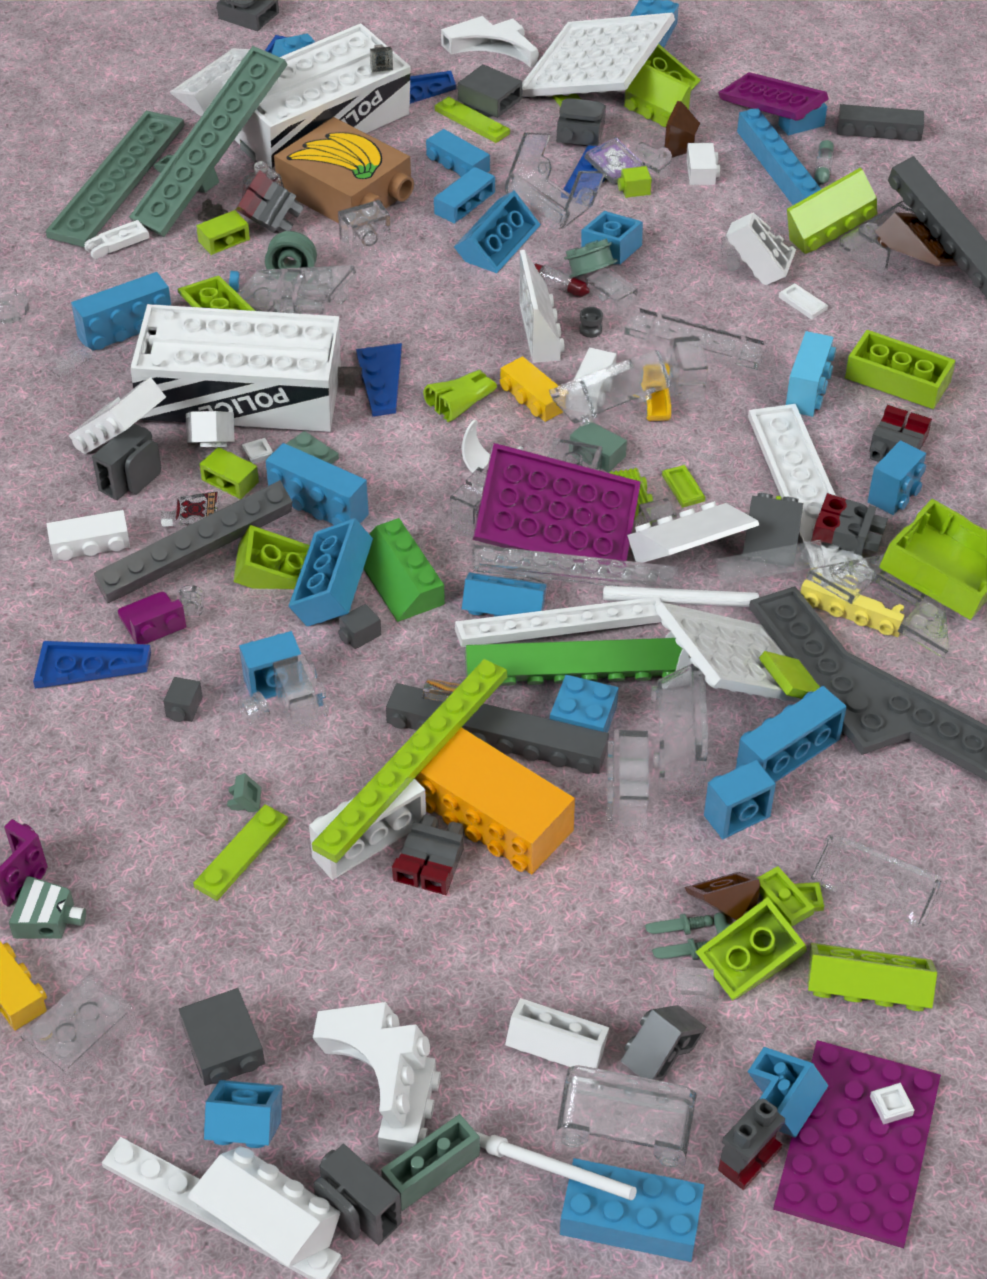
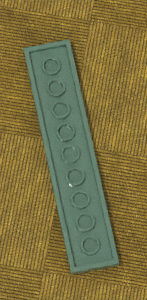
M255 46L251 47L131 213L129 218L132 221L139 220L145 228L162 237L166 236L288 65L285 59Z
M146 110L47 228V238L84 247L87 240L99 233L185 126L184 119Z

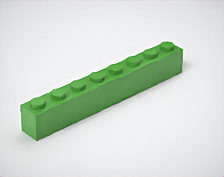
M676 638L466 645V678L483 659H486L507 669V678L501 684L502 686L515 685L516 681H527L529 685L542 684L543 680H554V683L562 684L565 675L595 682L598 681V678H608L610 682L624 681L625 677H635L637 681H646L652 679V676H662L664 680H672L683 648L676 643Z

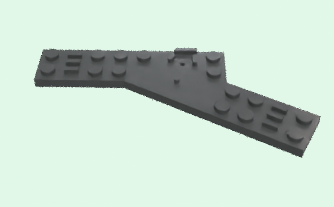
M796 586L750 600L749 609L787 657L799 659L820 687L824 686L847 706L841 734L847 735L861 755L910 739L987 781V725L847 652Z

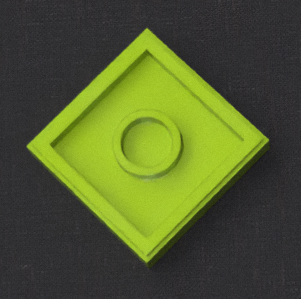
M764 651L759 657L762 664L787 696L803 699L808 692H814L820 688L799 659Z

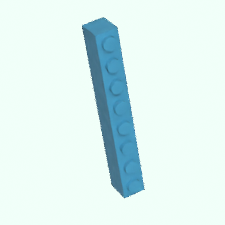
M759 108L739 112L738 134L792 205L821 190Z

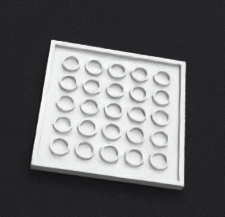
M673 13L567 22L523 81L522 97L533 98L544 95L549 97L558 94L622 92L626 90L675 21Z

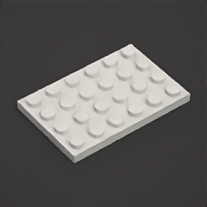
M661 602L655 611L662 619V625L674 634L676 643L687 651L691 657L690 661L706 676L705 681L715 689H728L732 692H744L749 695H760L765 698H776L782 701L787 700L797 703L802 700L787 696L760 661L759 657L764 651L786 656L761 624Z

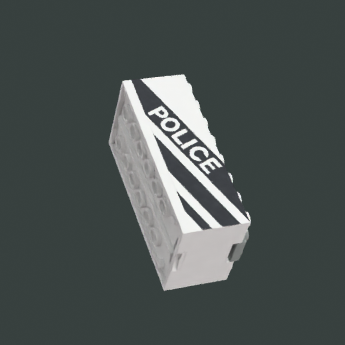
M361 23L280 57L285 59L288 64L234 140L240 144V149L255 163L262 161V166L264 168L267 167L268 172L274 175L276 174L274 155L333 117L364 133H368L409 115L411 66ZM227 80L222 81V87L225 85Z
M147 304L131 364L133 389L151 377L166 398L139 420L186 423V413L221 411L234 412V426L330 432L341 370L339 316Z

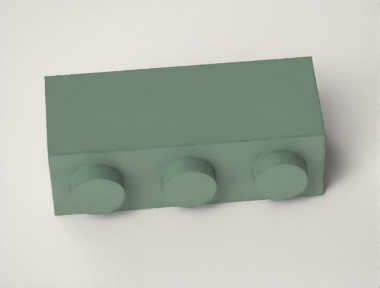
M458 1114L381 1169V1177L400 1193L401 1211L408 1208L479 1157L480 1136L461 1114Z

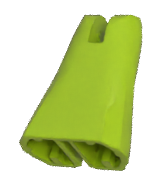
M477 370L454 380L427 384L423 390V395L426 403L430 407L434 406L435 411L439 415L443 414V418L450 422L476 402L495 391L497 384L487 377L484 372Z

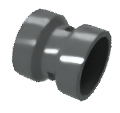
M586 307L580 311L581 323L579 331L583 336L594 338L602 333L603 312L599 308Z

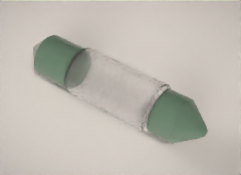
M824 140L819 144L816 156L814 179L819 184L827 183L832 172L834 144L829 140Z

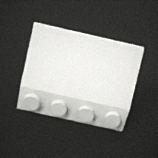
M231 49L171 90L170 93L199 116H202L222 89V81L230 78L250 49Z
M520 250L519 305L532 363L560 361L561 352H564V339L559 338L561 337L560 323H556L557 310L552 308L554 307L553 294H549L547 284L526 251Z
M714 501L701 505L702 511L696 513L694 508L680 512V518L673 520L672 515L658 519L657 526L651 527L650 523L635 527L636 532L627 536L636 564H640L759 526V522L727 503L717 506Z

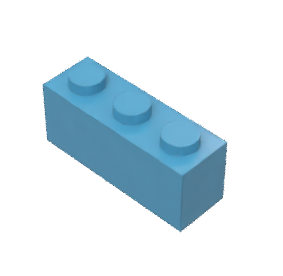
M442 129L426 139V156L430 160H435L442 164L446 169H451L458 173L460 177L474 167L485 172L490 171V154L451 132Z
M477 167L472 168L434 197V214L455 224L495 193V176Z
M469 572L465 579L462 610H468V613L472 615L494 614V617L543 611L547 584Z

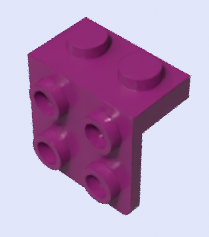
M158 592L118 609V616L135 644H147L187 627L182 603L179 599L172 602L165 592Z
M13 819L4 826L12 855L0 866V896L3 904L7 907L14 901L17 902L27 876L42 879L48 868L39 835L29 825L25 823L21 825Z

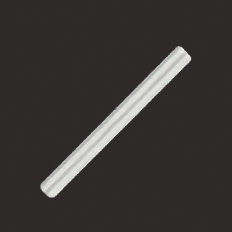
M605 586L603 589V600L626 601L659 597L660 601L664 603L749 607L750 600L759 598V594L755 592Z

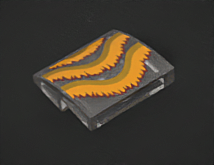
M427 678L423 688L422 699L444 702L461 683Z

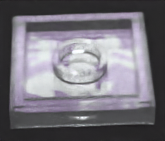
M617 137L587 151L584 157L612 185L618 182V178H621V169L644 166V163Z

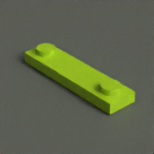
M449 96L434 105L436 112L495 143L510 134V128Z
M264 804L193 882L194 888L218 901L288 823V816Z

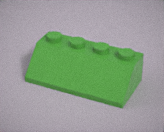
M400 518L375 526L369 534L373 540L363 569L396 621L399 622L445 605L443 582Z

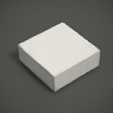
M265 438L242 444L246 457L253 464L266 460L273 453Z
M901 1083L871 1091L870 1098L883 1124L913 1116L914 1108Z

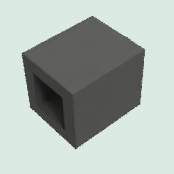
M366 604L339 617V637L343 643H349L354 649L381 636V619Z
M179 677L173 678L163 701L166 717L176 722H182L183 720L193 721L203 698L200 681Z

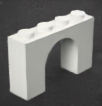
M150 377L136 386L122 399L118 397L109 402L68 436L72 439L75 448L86 454L126 431L165 399L166 396Z

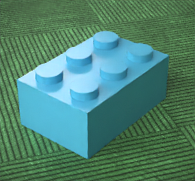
M808 331L804 334L790 374L786 405L796 404L799 413L802 415L813 417L815 410L821 409L823 401L821 394H826L828 380L826 379H831L833 365H831L830 361H834L836 347H832L834 339L832 336Z

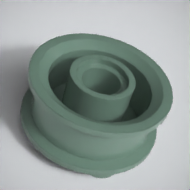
M281 232L275 235L268 245V251L265 255V267L268 273L280 283L301 284L307 281L313 274L317 260L316 247L307 236L299 232Z
M607 238L599 241L595 240L585 244L583 247H576L565 251L566 256L564 259L569 261L572 273L569 274L570 277L596 271L616 263L617 259H613L609 247L612 242H608Z

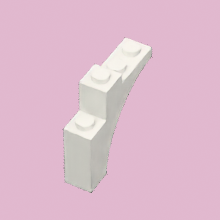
M483 16L441 29V45L451 55L468 51L496 52L514 57L527 64L530 68L538 63L539 57L538 49L524 37V28L514 19L492 25Z
M386 1002L318 1011L313 1034L315 1042L325 1054L350 1056L371 1066L375 1070L380 1088L379 1112L392 1128L404 1127L406 1114L410 1110L409 1092L410 1086L414 1082L413 1070L425 1069L426 1056L430 1053L428 1038L423 1035L416 1024L399 1026L398 1016L393 1013Z

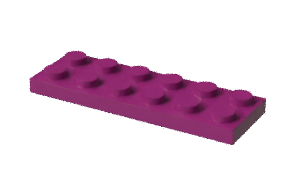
M748 72L718 92L720 99L753 109L759 108L760 111L795 121L803 119L806 114L820 108L824 102L829 100L826 91Z

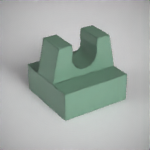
M246 773L236 776L235 784L229 787V793L233 795V799L227 801V806L231 810L259 811L262 788Z

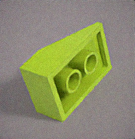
M660 44L656 46L645 64L691 85V91L701 81Z
M250 525L238 544L233 582L253 589H295L310 545Z
M767 897L695 952L728 996L734 1001L789 966L805 954L807 948L806 944Z

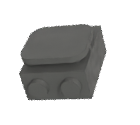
M219 0L216 9L218 11V19L258 32L279 13L278 0Z
M482 64L458 82V101L487 117L494 116L498 118L522 99L523 81Z
M563 100L559 110L560 116L557 122L556 142L598 146L605 125L606 105L591 100Z
M135 423L126 431L115 436L92 455L98 491L115 500H119L128 491L137 495L159 476L161 472L158 444L152 440V434L147 428Z
M758 493L757 496H752L749 516L758 520L759 526L746 530L742 560L793 567L804 503L798 502L799 499L794 497H783V500L773 499V495L767 493Z
M239 988L179 1008L182 1027L205 1086L218 1084L219 1080H227L252 1072L265 1064L262 1045Z
M344 1143L338 1149L329 1151L323 1157L319 1165L321 1177L313 1182L315 1195L326 1199L332 1207L341 1212L337 1226L352 1240H356L361 1235V1229L379 1246L402 1224L400 1193Z

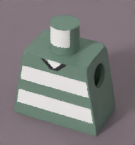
M27 876L11 915L9 926L13 938L62 939L67 924L84 925L86 909L73 907L72 894L68 888Z

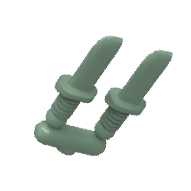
M718 912L713 918L710 915L687 918L686 914H680L678 919L648 923L645 925L647 932L652 934L684 930L685 935L691 934L690 929H695V927L696 929L698 927L703 928L704 926L709 927L714 922L717 934H719L730 924H728L725 914ZM693 938L687 940L688 943L652 949L654 957L659 959L691 955L692 959L696 960L699 957L695 951L709 941L694 943Z

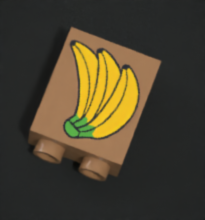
M335 117L274 155L276 178H278L276 183L295 194V200L352 231L367 221H377L387 207L397 200L402 202L408 199L414 188V180L411 177V158L409 155Z

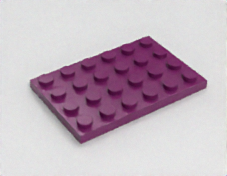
M493 443L472 540L611 576L623 577L630 545L627 535L632 534L641 481Z
M817 1040L811 1063L815 1065L829 1086L796 1138H791L773 1210L904 1249L941 1075ZM901 1083L914 1108L913 1116L883 1124L870 1098L871 1091Z

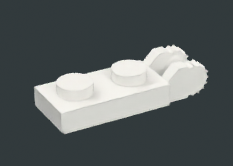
M139 220L98 234V236L87 240L84 247L86 251L91 252L92 258L98 259L106 256L108 253L148 239L149 232Z

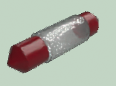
M534 264L547 286L578 297H583L590 293L587 282L546 265Z

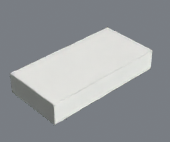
M795 283L779 292L780 299L811 320L828 309L827 304Z

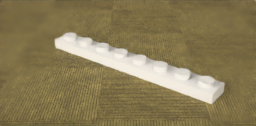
M659 597L456 621L455 632L461 647H466V645L493 644L659 623L662 619L655 610L661 601Z
M122 1137L119 1138L102 1161L103 1168L286 1266L188 1198L190 1191L200 1180L199 1178ZM326 1248L288 1268L308 1279H330L342 1257L341 1254Z

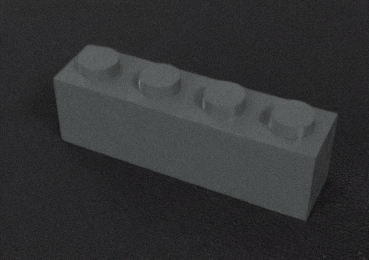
M840 104L837 135L909 141L922 140L924 129V111Z

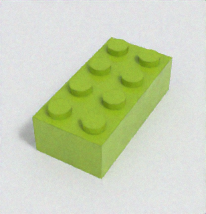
M866 330L848 356L845 378L934 410L951 383L956 360Z

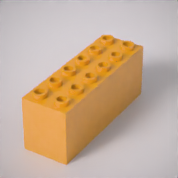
M462 727L415 777L425 789L426 812H435L442 816L443 821L447 825L451 822L463 824L464 833L468 839L473 842L480 841L487 845L491 854L496 857L504 856L510 860L512 867L519 872L525 870L532 875L574 831L575 798Z

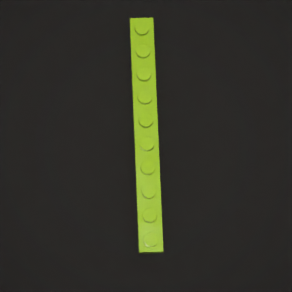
M483 659L312 842L313 851L337 863L507 678V669Z

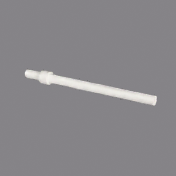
M476 1132L480 1136V1147L486 1149L487 1153L497 1157L507 1156L628 1200H633L636 1196V1187L510 1144L506 1138L498 1135L488 1136Z

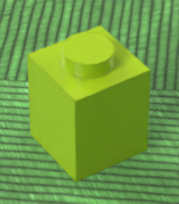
M647 166L621 169V178H618V189L623 191L625 198L651 195L652 178Z

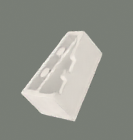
M753 212L732 222L726 237L729 243L738 251L741 259L751 268L754 276L762 284L768 285L786 277L796 249L793 246L787 247L783 243L784 238L780 235H773L770 232L771 227Z
M201 411L186 413L187 443L200 442V447H227V442H235L234 412Z

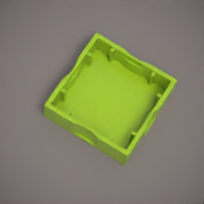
M931 499L917 514L914 522L905 527L891 541L879 568L965 618L972 620L987 602V530L972 523L963 515L938 501Z

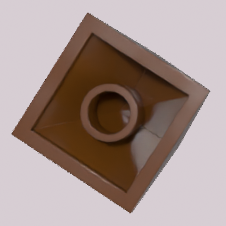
M682 101L676 102L666 124L665 159L686 154L688 143H694L695 134L700 125V122Z
M735 872L686 886L685 890L689 895L734 920H738L745 911H749L757 905L760 881L758 878L747 874Z

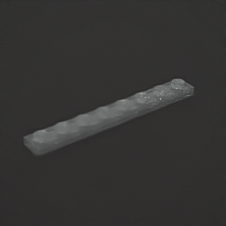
M475 544L472 550L473 572L605 586L679 589L680 587L678 566Z

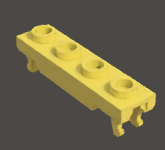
M817 574L813 576L814 580L806 579L803 582L801 594L812 608L827 611L834 617L849 619L859 626L871 627L879 630L884 635L899 637L904 620V614L900 613V611L904 610L903 605L898 604L890 610L885 608L880 601L835 585L823 586L821 585L822 578Z

